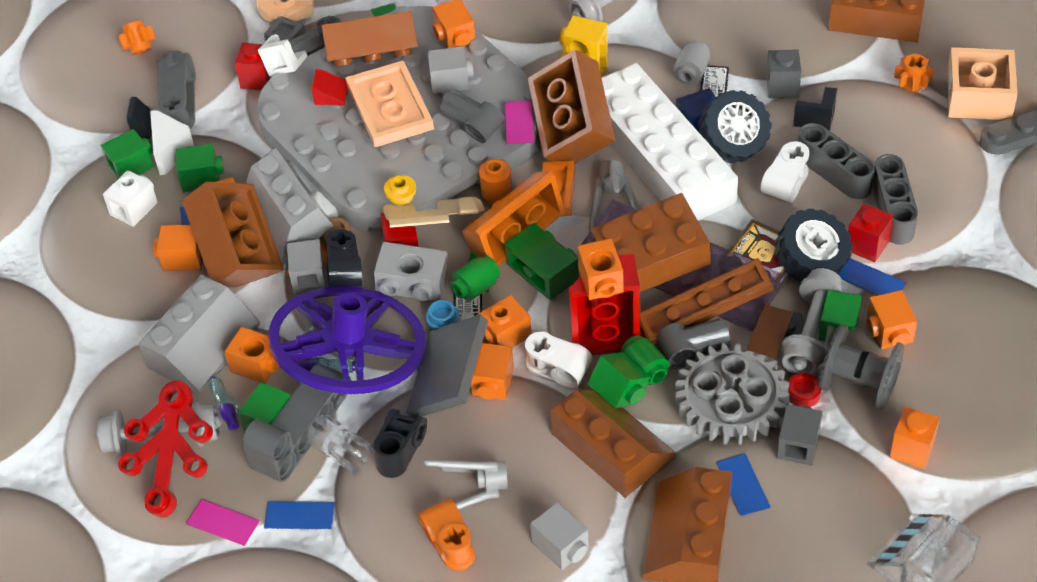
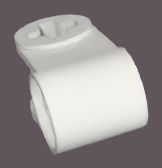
M796 141L785 144L773 164L764 174L761 192L793 203L808 176V166L806 163L809 159V148L805 144Z
M535 332L525 342V349L528 353L525 360L526 369L535 376L555 382L567 389L578 387L593 360L592 354L585 347L567 342L546 332Z

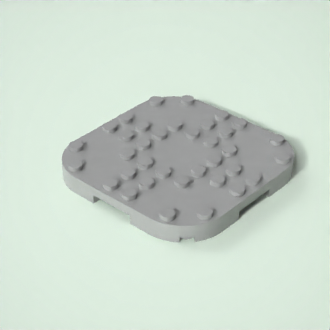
M400 6L394 11L384 14L412 11L418 48L412 49V55L395 58L394 52L382 54L383 60L365 62L364 57L352 59V65L335 67L334 62L328 63L324 47L309 55L296 71L273 75L263 87L258 98L257 112L262 134L272 149L277 148L288 162H292L337 209L339 218L347 220L351 226L363 231L370 232L371 227L383 229L380 213H384L383 207L386 204L406 206L412 203L417 211L438 209L436 203L439 200L451 199L480 181L479 169L484 162L500 159L507 162L512 171L533 158L542 149L533 102L534 143L506 144V120L502 122L485 143H480L473 139L463 126L441 114L439 107L441 106L442 98L447 92L436 94L432 92L428 50L445 49L446 47L442 41L438 42L435 38L432 27L434 24L432 6ZM475 30V39L469 45L464 46L466 59L472 58L474 76L468 77L469 90H461L459 92L480 104L484 101L492 103L505 117V102L532 100L528 83L529 76ZM404 61L433 120L434 129L374 147L349 90L345 106L314 105L312 84L315 70L321 69L346 80L345 77ZM397 175L411 177L416 183V193L412 201L405 205L393 204L384 192V185L388 179Z

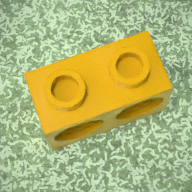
M572 16L568 26H564L560 33L559 42L563 45L561 57L573 50H577L598 61L601 78L604 77L608 69L607 23Z

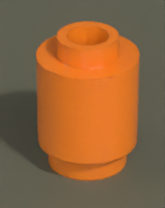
M492 159L480 166L481 195L488 204L493 205L496 201L503 199L513 191L511 168L507 162L500 159Z

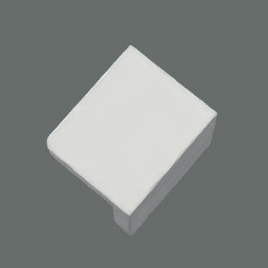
M277 34L270 36L258 49L269 77L277 73L285 74L296 71L308 57L306 51L294 53L289 40L280 41Z

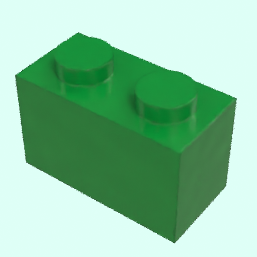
M535 223L505 243L507 265L549 300H552L579 279L578 257L575 252L570 248L566 249L556 241L552 233L547 230L544 231Z

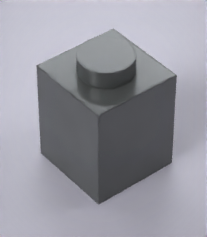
M799 49L768 51L766 80L769 98L799 97L802 71Z
M787 404L779 436L777 459L813 465L823 411L815 410L808 406Z

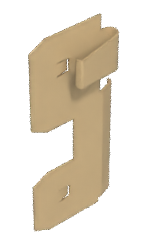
M476 197L439 200L436 203L438 209L417 211L412 203L406 206L386 204L383 207L386 220H389L390 228L449 223V214H478V212H484L485 209L481 200Z

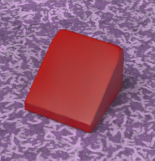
M316 69L312 84L314 105L345 106L348 92L346 80L324 70Z

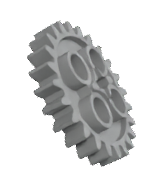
M724 343L721 346L720 352H716L713 347L709 346L707 356L696 352V362L687 359L686 370H679V380L675 381V405H679V416H686L687 427L696 424L697 435L702 434L706 430L709 431V441H713L717 435L722 436L723 444H727L730 437H735L740 445L742 444L743 436L747 435L755 442L757 431L768 436L769 425L776 428L779 426V417H784L786 406L789 402V382L784 381V370L776 371V360L766 363V355L760 354L756 357L752 351L741 352L740 344H736L734 350L729 351Z

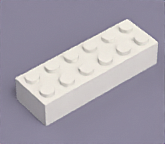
M637 63L602 77L616 139L612 145L659 201L683 193L698 221L737 203L738 176Z

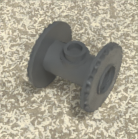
M839 325L833 335L823 362L819 388L827 391L836 375L851 380L852 383L858 386L866 385L879 389L875 407L877 409H884L900 372L904 355V344L897 342L890 357L886 358L847 345L848 325Z

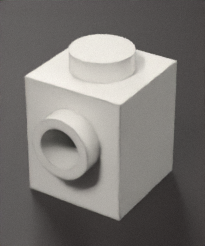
M128 170L103 193L110 216L132 227L158 203L153 183L147 177L139 176Z

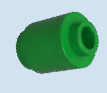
M487 255L482 258H474L452 273L450 286L453 293L459 299L473 300L496 284V279L500 277L499 267Z
M637 335L631 337L623 344L621 352H624L651 376L647 385L658 384L666 378L669 361L649 339Z

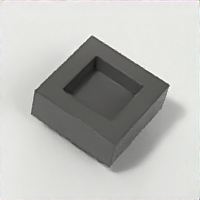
M279 16L264 33L266 42L270 36L277 34L280 41L287 39L290 41L306 32L304 24Z

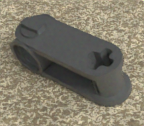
M168 51L157 63L159 72V110L161 113L189 126V129H191L195 124V66L188 52Z

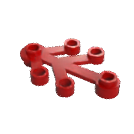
M178 380L167 383L161 389L158 396V404L140 420L136 418L129 420L125 424L124 434L134 442H141L146 439L149 430L164 418L163 429L136 453H125L118 461V468L121 472L128 476H136L142 471L143 465L159 452L153 489L149 490L145 495L144 504L149 513L160 518L171 515L177 506L175 494L168 490L174 451L182 459L183 470L188 475L200 478L208 469L207 461L194 452L178 431L180 416L189 426V436L196 442L206 443L213 435L212 426L202 420L191 407L193 403L191 388L186 383ZM178 393L177 398L171 402L173 395ZM140 425L139 432L133 435L134 428ZM204 426V433L197 437L198 429ZM134 460L133 467L127 470L128 463ZM199 461V467L192 471L193 463ZM161 495L160 502L154 505L156 498Z

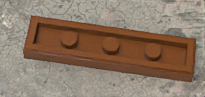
M756 258L640 312V325L646 338L655 345L659 343L657 340L659 331L665 326L681 323L686 328L701 324L774 290L773 284L759 258Z

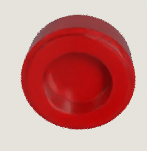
M797 373L789 378L787 382H789L788 393L791 404L812 407L819 402L822 389L819 388V379L809 373Z

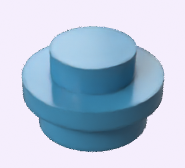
M438 300L430 305L426 313V322L431 329L436 330L459 322V311L450 301Z

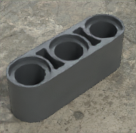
M816 123L803 125L799 130L798 142L805 144L809 148V159L806 163L808 168L850 198L864 199L868 197L872 190L874 163L824 126Z
M884 154L875 161L872 188L878 209L894 215L890 242L903 245L911 242L914 238L918 210L903 160L894 154Z

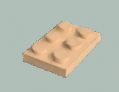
M404 61L345 77L347 88L374 147L434 129L433 120Z

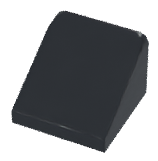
M133 96L129 101L126 117L130 130L134 129L141 139L144 137L152 139V110L136 96Z

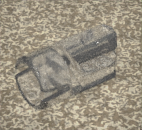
M327 414L320 416L316 419V422L324 428L326 433L311 426L307 434L308 443L351 474L356 475L359 470L338 453L342 451L361 465H364L368 459L347 442L350 439L370 454L374 452L373 445Z

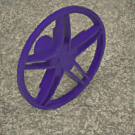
M325 287L300 294L286 302L276 312L269 328L271 354L277 364L288 375L315 389L339 394L372 393L401 383L419 367L424 357L426 344L423 326L408 307L388 295L359 287ZM337 296L333 301V309L324 302L320 304L314 300L322 297ZM391 307L400 313L410 324L414 332L415 342L400 339V335L372 328L386 310ZM295 308L319 329L318 331L296 336V340L282 344L280 342L279 332L281 325L287 315ZM338 352L344 380L319 376L302 368L294 361ZM364 352L390 358L408 359L401 367L391 373L364 380ZM346 357H355L356 381H350Z

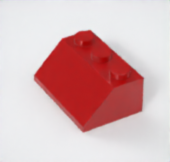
M634 253L618 255L623 268V293L589 300L581 277L569 288L572 343L585 347L592 356L619 353L623 344L628 339L640 335V283Z

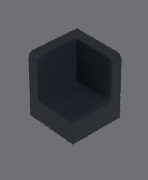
M825 87L821 104L796 101L793 126L802 127L809 123H816L830 131L836 107L837 88Z

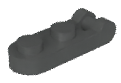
M1037 110L985 126L980 136L979 144L981 148L990 154L998 155L1036 144Z

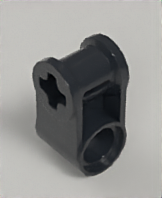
M345 229L330 232L326 239L329 288L362 286L361 258L358 255L355 235Z
M394 408L388 412L384 424L373 443L377 471L381 475L394 478L402 475L407 470L413 455L424 440L427 430V418L419 416L416 419L402 415L399 410Z

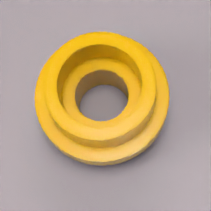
M397 175L386 181L384 192L393 204L405 205L414 198L416 183L409 176Z

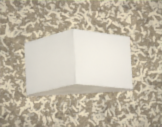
M154 110L151 111L153 153L159 174L166 175L177 165L176 149L193 147L194 143L189 126Z

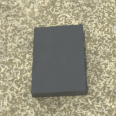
M481 314L430 331L424 357L420 363L406 410L409 416L418 418L419 416H426L466 403L488 320Z

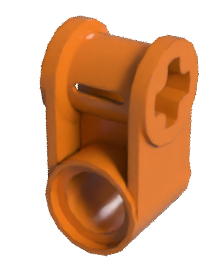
M451 497L417 513L426 537L433 543L444 564L449 569L460 571L472 565L475 560V551L471 544V533Z

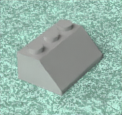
M274 148L250 167L246 184L254 185L282 265L288 262L287 243L318 239L334 227V225L296 170L277 148Z
M200 275L138 344L147 368L172 381H182L192 391L200 394L210 383V379L215 377L226 365L227 359L224 351L239 329L244 327L255 331L259 327L260 321L227 286Z

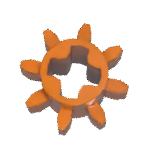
M142 20L122 26L123 34L118 35L123 51L129 49L131 55L150 51L152 49L150 42L156 41L152 26L145 27Z
M910 54L906 58H901L900 65L895 67L894 78L900 79L899 87H903L910 92H917L922 88H928V82L933 80L934 68L928 67L929 59H926L924 56Z

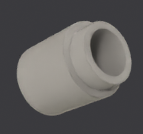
M692 41L683 47L673 67V73L680 82L694 85L701 81L710 62L708 46L700 41Z

